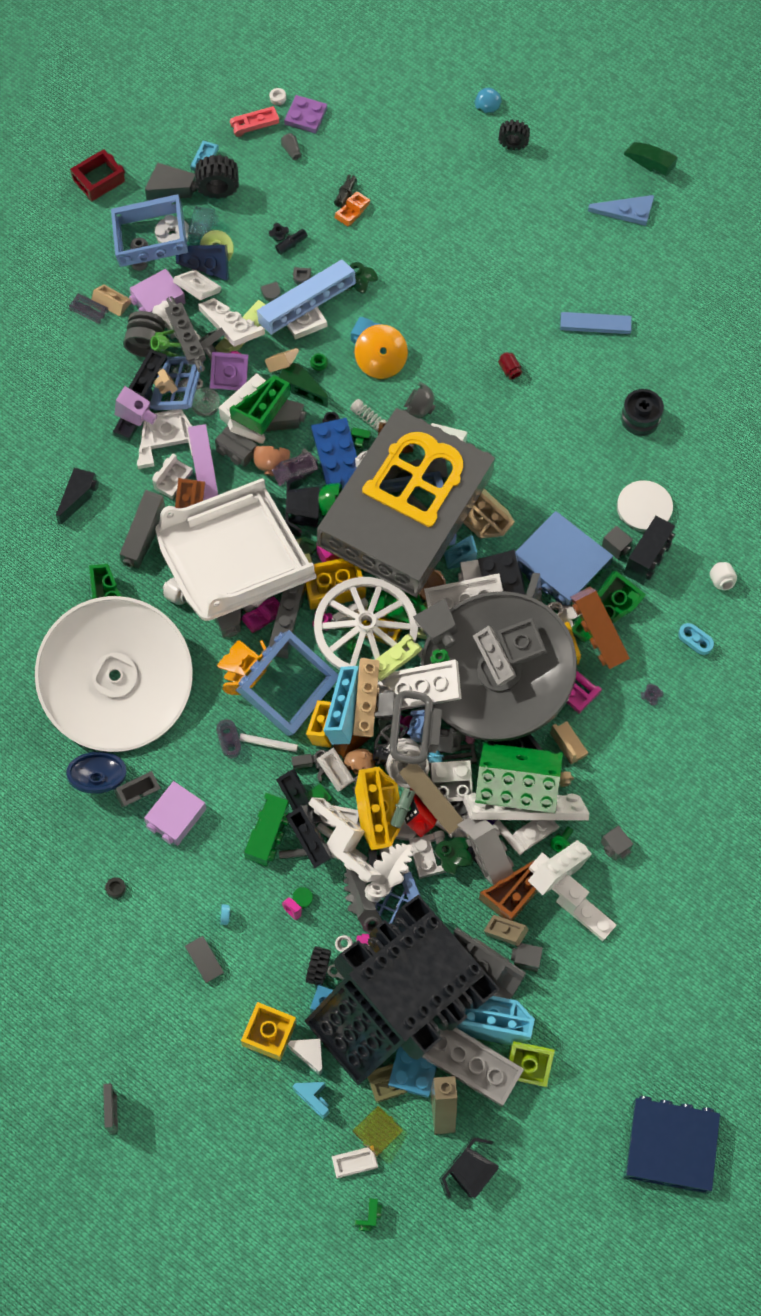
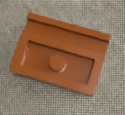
M178 478L175 508H186L202 502L205 481Z

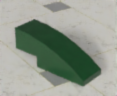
M634 142L624 152L625 156L650 172L655 169L664 176H667L673 170L678 159L675 155L659 147Z

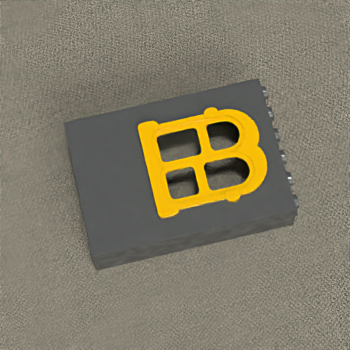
M396 408L318 526L317 546L417 598L492 477L495 457L489 452L477 449L473 444L463 442L455 435L444 432L439 427L426 423L421 418L410 415L405 410ZM417 444L424 449L425 458L420 466L415 467L399 458L400 453L407 445ZM437 458L447 459L453 466L452 473L442 488H437L422 480V476L430 463ZM392 466H398L413 475L400 497H395L379 488ZM415 487H420L436 496L427 511H422L407 503V499Z

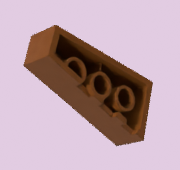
M588 587L571 596L570 598L574 604L572 607L577 616L580 615L583 629L590 634L591 639L589 640L594 649L597 648L600 653L598 659L602 666L606 665V667L611 669L630 659L597 591Z

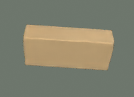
M104 284L93 290L91 299L92 302L118 316L122 315L132 303L130 298Z
M295 348L267 358L265 362L269 372L289 367L298 354L299 349Z

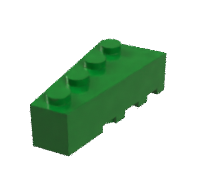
M108 564L89 565L92 599L121 596Z

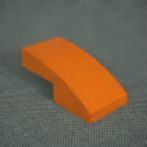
M359 192L354 193L347 199L346 205L335 213V219L347 227L350 226L369 205L370 199Z

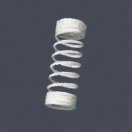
M360 399L354 401L350 410L359 415L360 418H363V421H366L371 427H374V430L378 432L379 422L387 423L385 419L381 420V416L377 418L378 414L372 417L374 411L370 412L371 408L365 411L367 405L363 406V402Z

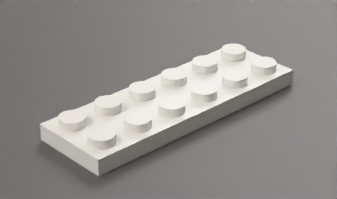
M456 660L394 671L381 682L378 681L377 685L379 686V693H382L383 690H393L396 694L404 690L425 693L431 698L433 704L462 699L459 666ZM405 698L402 700L401 710L423 707L425 703L421 700Z
M476 793L464 795L463 799L471 820H589L590 814L581 797L576 794L558 795L556 813L475 803Z

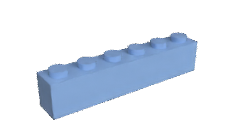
M343 260L338 261L258 309L259 324L270 334L275 333L315 307L356 284L355 271Z

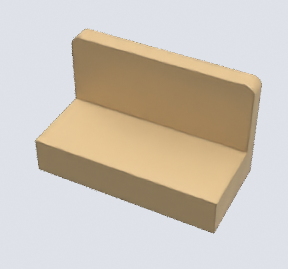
M567 721L559 726L557 724L552 725L550 734L570 764L588 755V751Z

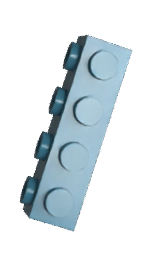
M359 666L340 668L323 730L331 744H350Z

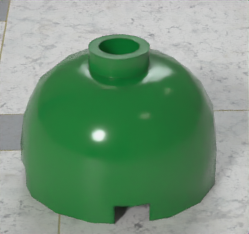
M341 483L327 484L319 491V510L323 517L326 516L343 490Z

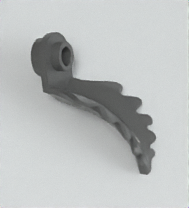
M346 868L347 872L344 876L347 878L344 879V883L348 884V886H345L344 890L351 893L345 899L352 902L347 909L349 912L357 915L363 929L370 933L382 922L376 910L377 902H372L366 898L365 888L367 882L362 881L358 877L359 874Z

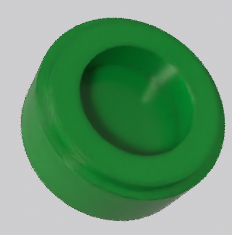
M300 887L294 891L293 900L301 909H304L312 904L313 895L308 888Z

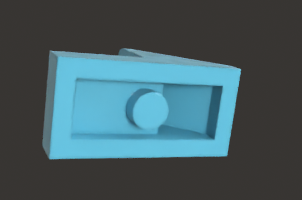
M325 1082L295 1083L292 1086L293 1091L324 1119L329 1114V1109L327 1108L329 1105L322 1097L317 1099L316 1096L326 1086Z

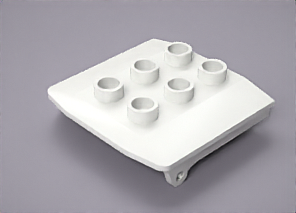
M263 478L186 508L167 506L160 513V521L155 530L161 553L184 598L204 621L213 620L317 578L313 563L308 562L268 493Z

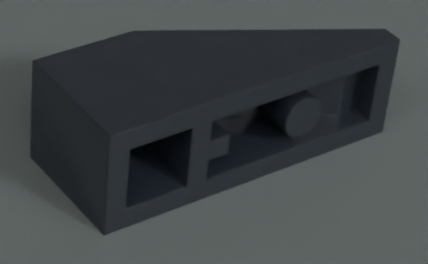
M78 468L73 469L56 512L58 524H63L92 497L94 491H97L99 481H97L94 472Z

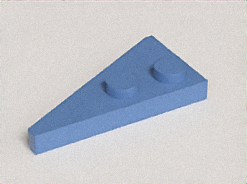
M649 195L589 204L588 212L646 226L654 196Z

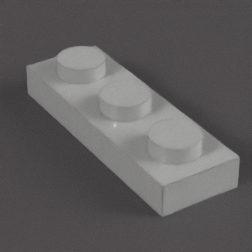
M487 626L473 635L497 685L502 686L515 678L516 674L492 627Z

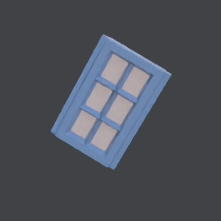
M185 356L167 357L168 359L163 368L172 378L178 390L173 394L170 391L161 394L155 386L150 409L177 410L191 408L201 372L197 371L195 364L189 365Z

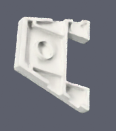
M181 409L155 413L158 416L153 425L144 420L139 458L137 460L138 469L154 466L152 449L189 443L192 455L188 427L192 425Z

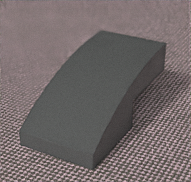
M203 936L185 945L205 983L224 973Z

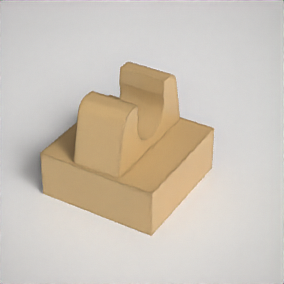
M164 368L157 372L159 377L153 383L161 394L168 391L173 394L178 390Z

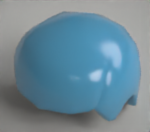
M489 87L479 91L474 101L475 107L482 109L484 113L495 112L499 109L502 102L500 94Z

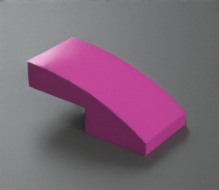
M275 597L265 600L258 608L244 614L241 620L254 633L276 619L280 603Z

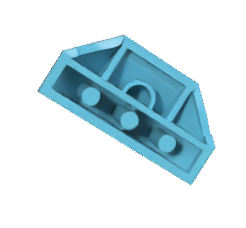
M492 996L478 1009H466L465 1013L468 1017L456 1027L475 1039L512 1045L513 1041L523 1042L531 1039L535 1019L517 1000Z

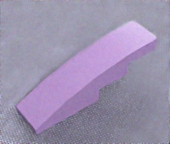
M206 424L188 427L197 481H205L203 500L218 496Z

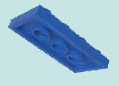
M347 418L311 425L326 485L341 483L342 488H344L357 468L355 463L357 455Z

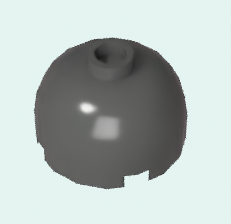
M420 381L417 384L419 386L418 390L414 389L404 405V407H407L405 411L416 418H423L427 413L431 415L436 407L433 404L435 400L433 391Z

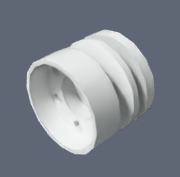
M407 738L398 739L397 751L400 754L408 756L420 755L421 747L414 740ZM388 745L386 748L388 749V759L384 766L389 776L399 787L411 788L399 774L408 764L398 762L392 758ZM426 759L419 765L428 775L429 762Z

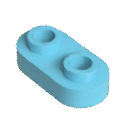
M691 623L683 624L680 627L678 636L683 643L701 655H707L712 651L714 641L709 635ZM685 633H689L691 636L687 637Z

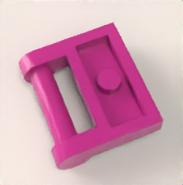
M577 671L576 680L588 689L590 693H586L574 683L569 701L566 703L580 714L601 693L602 689L592 684Z

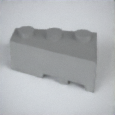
M470 817L457 824L459 829L467 834L469 839L466 842L469 847L472 846L476 855L475 859L488 882L495 885L498 881L512 875L514 864L505 853L507 848L503 841L500 840V831L495 824L491 825L487 820H471Z

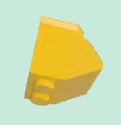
M380 767L359 770L355 787L360 827L365 831L363 835L371 850L390 847L393 845V841L401 829L391 825V820L397 808L395 805L400 800L398 784Z

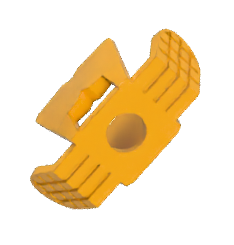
M240 640L230 648V653L225 655L217 665L218 668L228 671L224 675V679L231 681L223 684L222 689L225 693L241 695L236 691L239 687L238 683L244 675H249L251 672L250 667L257 660L260 661L264 657L262 653L258 656ZM261 640L260 643L263 649L265 650L266 646L263 640ZM266 668L261 672V674L257 677V679L252 683V685L249 688L254 687V685L266 672Z

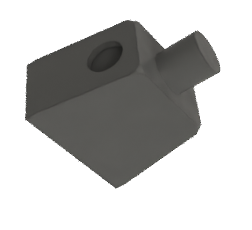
M445 598L413 616L417 626L434 645L443 642L446 648L455 645L456 641L452 635L456 634L458 630Z

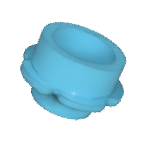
M436 751V753L429 752L427 759L429 763L442 762L444 755H440V751Z

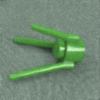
M174 330L156 332L151 338L153 350L171 357H179L180 355L166 351V349L181 346L179 343H171L165 337L175 333Z

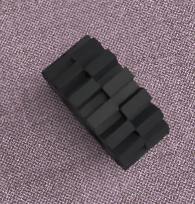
M513 119L510 122L507 120L500 126L499 143L503 147L507 146V149L512 148V150H515L517 148L521 150V147L524 149L529 142L530 128H528L527 124L524 125L525 122L523 121L519 123V120H516V122Z
M317 946L314 947L307 970L306 983L317 986L323 985L329 966L331 950Z

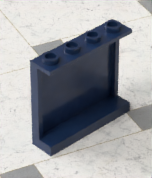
M647 1096L635 1098L633 1101L634 1110L624 1178L709 1194L713 1187L720 1113H716L714 1109L703 1107L702 1110L694 1109V1106L690 1104L673 1105V1102L669 1100L656 1102Z

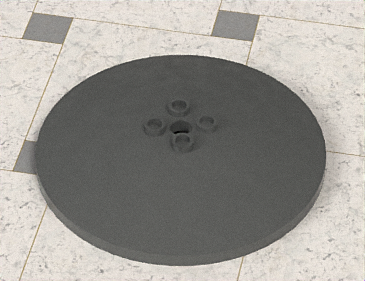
M500 591L470 597L450 609L458 630L456 634L452 635L456 641L455 645L450 648H446L443 642L434 645L427 637L422 651L421 666L432 664L430 658L434 650H446L450 657L449 661H458L462 698L460 700L433 704V709H442L441 719L454 730L471 738L484 741H508L532 734L557 716L573 690L577 672V658L569 630L551 608L527 595ZM533 617L547 654L513 666L516 677L504 685L498 686L473 635L490 626L500 643L496 631Z

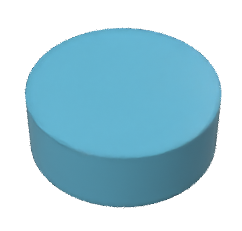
M222 904L220 925H228L230 906Z

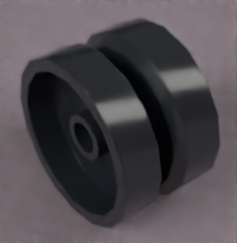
M638 389L629 393L621 413L623 427L628 432L638 436L650 435L656 431L664 410L662 398L649 389Z

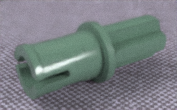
M407 788L403 789L399 803L395 805L397 808L391 820L392 826L396 828L402 827L407 812H410L409 807L416 792L410 791Z

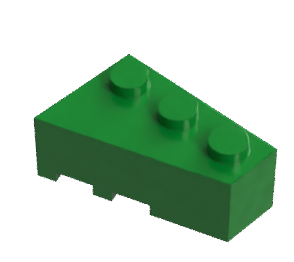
M275 375L258 386L257 390L252 394L243 397V400L237 405L230 407V417L232 420L263 435L291 395L290 383Z
M265 793V805L262 811L259 810L257 816L259 819L255 828L252 829L244 855L245 859L268 867L269 862H273L275 859L277 843L280 844L284 836L282 830L285 825L288 826L289 824L286 815L289 814V802L286 799Z

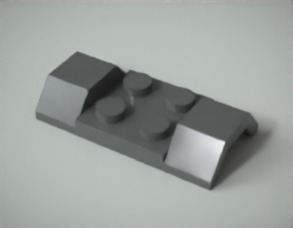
M456 927L453 935L499 987L500 990L493 996L511 999L526 973L477 938L471 937Z

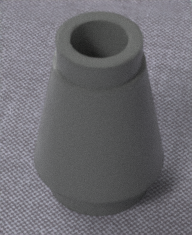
M292 133L284 135L281 138V145L292 160L299 159L301 153L296 136Z

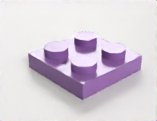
M296 95L284 123L288 126L317 133L326 113L327 104Z
M212 352L210 388L239 390L247 383L249 354Z

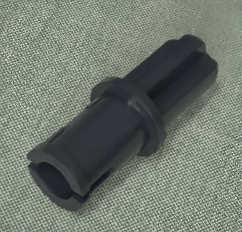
M301 229L291 236L288 235L285 240L275 245L278 254L282 255L287 250L295 248L296 244L308 236L307 232Z

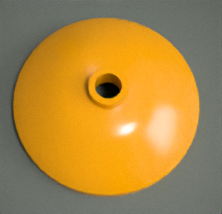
M381 324L371 326L360 334L355 344L354 355L357 365L365 374L376 379H385L396 375L404 367L408 356V348L403 335L398 330ZM381 348L386 349L385 354L380 353Z

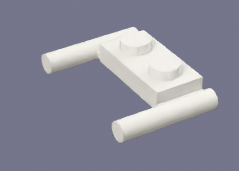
M500 820L494 823L501 835L519 855L559 829V825L554 820H532L512 835Z

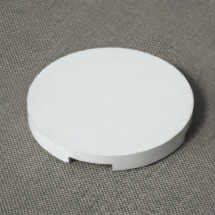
M636 481L627 485L621 491L617 501V512L620 519L632 527L633 530L639 532L647 530L655 515L668 521L673 511V502L669 493L661 485L651 481Z

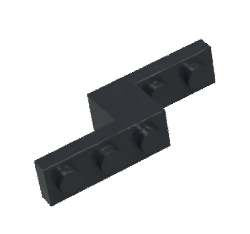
M150 349L129 389L151 402L153 382L159 375L157 372L166 363L167 355ZM120 418L113 430V435L130 442L138 426Z
M291 769L276 779L293 810L286 815V818L313 867L318 868L331 860L333 856L316 827L318 823L322 822L321 817L309 805L311 798L295 769Z

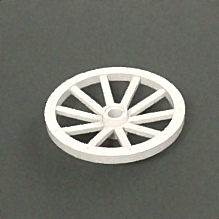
M358 577L343 581L333 587L319 603L314 619L316 643L326 660L339 670L341 667L356 666L365 636L368 637L374 659H377L380 654L373 632L391 647L397 644L378 627L410 630V635L416 643L418 626L413 618L416 615L415 608L402 590L382 579ZM357 587L376 588L367 611L363 607L356 590ZM350 590L359 614L334 601V599L341 593ZM381 590L390 593L398 600L373 614ZM329 605L355 619L322 623L324 613ZM403 606L408 615L409 623L378 619ZM367 620L371 622V625L364 626L362 622ZM354 627L332 646L328 647L322 630ZM357 633H360L350 664L344 662L333 653ZM407 646L404 650L407 652L410 648Z

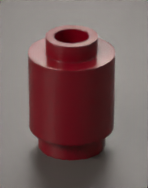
M505 352L499 357L498 363L506 377H509L510 380L516 379L522 374V367L514 353Z

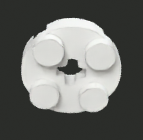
M167 215L156 225L155 236L158 243L180 239L177 217ZM184 220L186 239L188 242L190 238L189 225ZM175 231L176 234L172 233L171 235H169V232Z

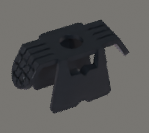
M297 477L288 481L286 490L285 522L292 534L297 537H301L303 533L294 524L318 527L319 487L296 489L304 483L303 477ZM289 514L295 515L296 517L289 518Z
M474 1137L463 1147L439 1178L447 1199H451L446 1182L449 1174L470 1198H476L497 1172L499 1166L470 1149L474 1142L493 1145L494 1141Z

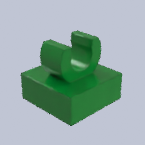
M355 427L352 429L351 434L353 438H356V447L363 448L365 440L371 441V431Z

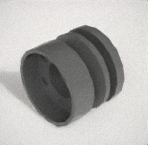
M148 311L133 312L128 318L127 331L123 341L124 348L133 355L146 357L150 349H152L151 338L156 332H164L165 321L157 314Z

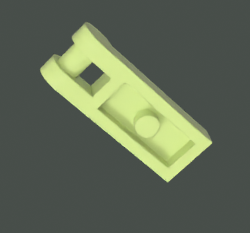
M410 634L405 635L400 642L375 659L379 660V682L421 652L422 647L413 641V637ZM408 646L410 650L406 652L404 648Z

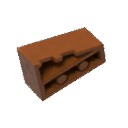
M534 861L513 872L507 878L498 881L492 887L481 891L479 900L500 917L513 921L538 892L528 882L533 875L529 867Z

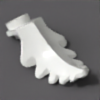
M402 843L400 846L396 844L395 848L393 846L389 847L390 854L385 851L381 853L383 861L376 860L373 865L374 869L382 875L378 881H373L366 886L365 896L368 900L379 902L390 893L393 886L403 882L404 877L401 872L409 869L405 863L412 861V858H409L414 855L412 853L414 852L412 845Z

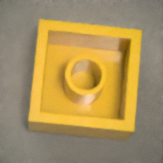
M257 1002L241 1039L242 1046L281 1061L296 1026V1017Z

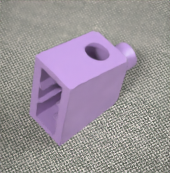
M124 386L115 402V415L137 426H141L144 420L153 425L158 415L150 411V402Z

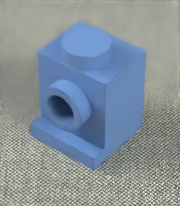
M425 710L411 711L410 713L413 717L407 734L416 742H422Z

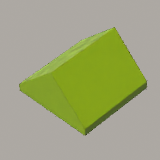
M513 1041L509 1060L524 1069L518 1081L547 1087L555 1050Z

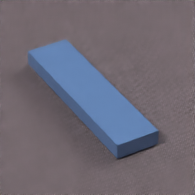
M561 312L560 330L631 334V316Z

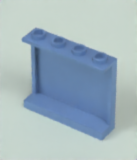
M557 511L516 551L521 572L526 575L529 581H531L533 573H540L542 591L550 594L562 606L571 605L572 600L570 597L581 592L603 568L607 569L613 559L612 554Z

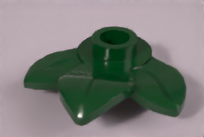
M360 262L350 264L353 270L359 268V270L355 272L356 284L346 289V291L354 287L358 292L365 294L368 282L378 281L376 272L370 267H364Z
M455 837L450 842L441 841L436 845L435 854L441 859V866L444 871L454 875L457 866L473 864L472 856L467 851L469 846L466 840L468 839ZM442 848H448L449 852L444 853Z

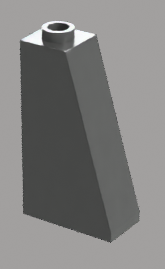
M145 490L120 552L121 562L129 568L135 567L139 569L156 535L155 528L159 524L160 513L165 508L162 495Z

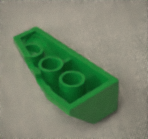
M617 571L611 573L597 592L612 623L633 611L646 595ZM579 616L571 629L575 636L586 642L591 636L583 629L581 625L582 619Z

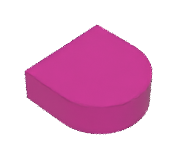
M289 897L282 902L284 910L297 921L301 917V907Z

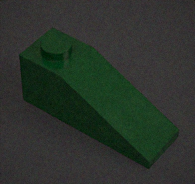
M292 363L289 367L282 370L279 378L290 383L291 393L326 408L328 407V395L303 367L297 363Z

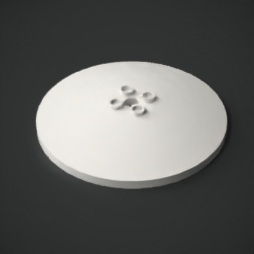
M99 597L71 608L49 629L41 643L36 658V690L47 717L69 739L98 751H129L155 741L165 734L178 720L187 704L191 691L192 662L189 649L181 632L160 610L143 601L129 597ZM113 670H118L121 674L117 681H113L109 677L110 672Z

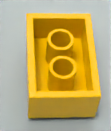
M342 558L313 564L317 578L305 583L310 610L317 609L322 598L336 585L352 578L363 577L361 568ZM357 587L356 590L360 599L366 598V588ZM347 590L338 595L334 601L341 604L354 601L351 591Z

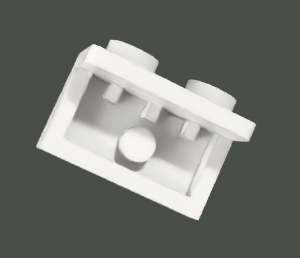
M172 454L170 458H166L161 470L154 474L152 478L154 489L173 500L177 494L178 478L188 479L193 473V468L178 461L177 456Z

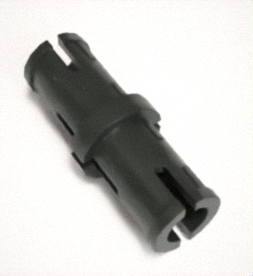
M347 176L344 184L339 188L337 198L334 200L335 206H340V208L345 206L357 182L355 176Z

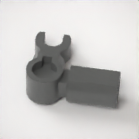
M318 750L315 755L310 753L291 757L293 769L313 767L316 764V769L319 770L317 779L319 783H322L321 776L326 773L318 763L317 758L326 753V751Z

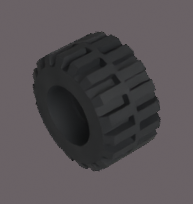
M210 155V157L206 156L200 159L195 168V183L198 192L212 199L227 198V196L236 193L239 187L237 163L233 159H228L227 156L223 157L221 155Z

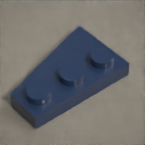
M187 245L188 253L175 255L176 264L229 280L227 245Z

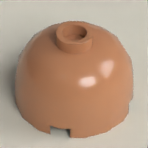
M257 446L254 448V463L259 470L265 471L267 476H276V473L285 470L289 464L290 450L280 448L278 450L274 449L273 446Z

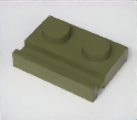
M394 1064L376 1069L368 1077L376 1103L408 1093L405 1090H398L391 1086L388 1087Z

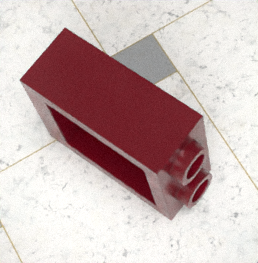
M105 149L70 169L72 180L91 202L125 182L124 168L118 165L111 153L108 154ZM106 163L114 173L92 185L84 175Z

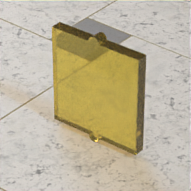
M377 1106L352 1132L363 1142V1146H367L378 1156L403 1130L392 1120V1116H388Z

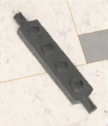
M170 296V298L166 299L169 307L165 308L168 319L188 364H195L197 371L201 372L202 370L203 372L205 367L202 362L206 359L203 348L182 302L176 304L174 298Z

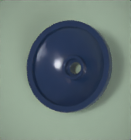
M90 752L73 759L67 767L66 776L69 784L75 789L88 794H101L109 792L123 783L126 778V765L116 755L106 752Z

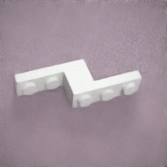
M312 797L309 805L314 808L313 811L319 816H324L328 820V824L335 827L326 844L332 856L342 860L346 868L359 874L358 877L362 881L367 883L378 881L382 874L353 852L365 831L324 798Z
M541 853L529 867V870L534 874L539 866L549 860V858L544 853ZM566 874L552 888L559 895L556 902L600 940L604 941L615 928L616 924L586 899L589 891L570 875Z

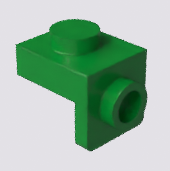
M369 1198L368 1221L355 1220L354 1227H359L358 1231L371 1232L372 1228H376L377 1218H381L382 1205H378V1199Z

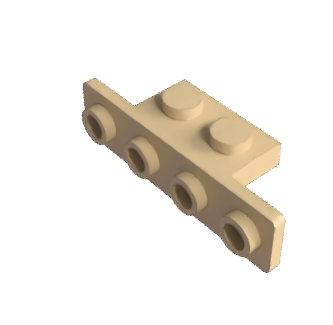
M361 658L359 661L353 735L373 736L375 712L378 711L376 698L379 696V686H377L379 660Z

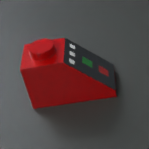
M415 793L409 807L410 812L408 811L405 817V822L415 833L423 837L435 826L437 819Z

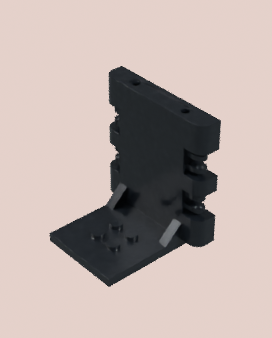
M418 894L396 912L394 924H388L384 920L377 925L369 934L368 944H363L357 940L336 957L334 961L335 968L344 980L304 1022L353 1081L360 1085L400 1047L411 1058L420 1059L442 1040L440 1030H454L468 1017L465 1013L466 1009H478L500 989Z

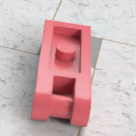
M274 106L230 119V124L234 128L233 132L236 137H240L246 132L279 123V117Z

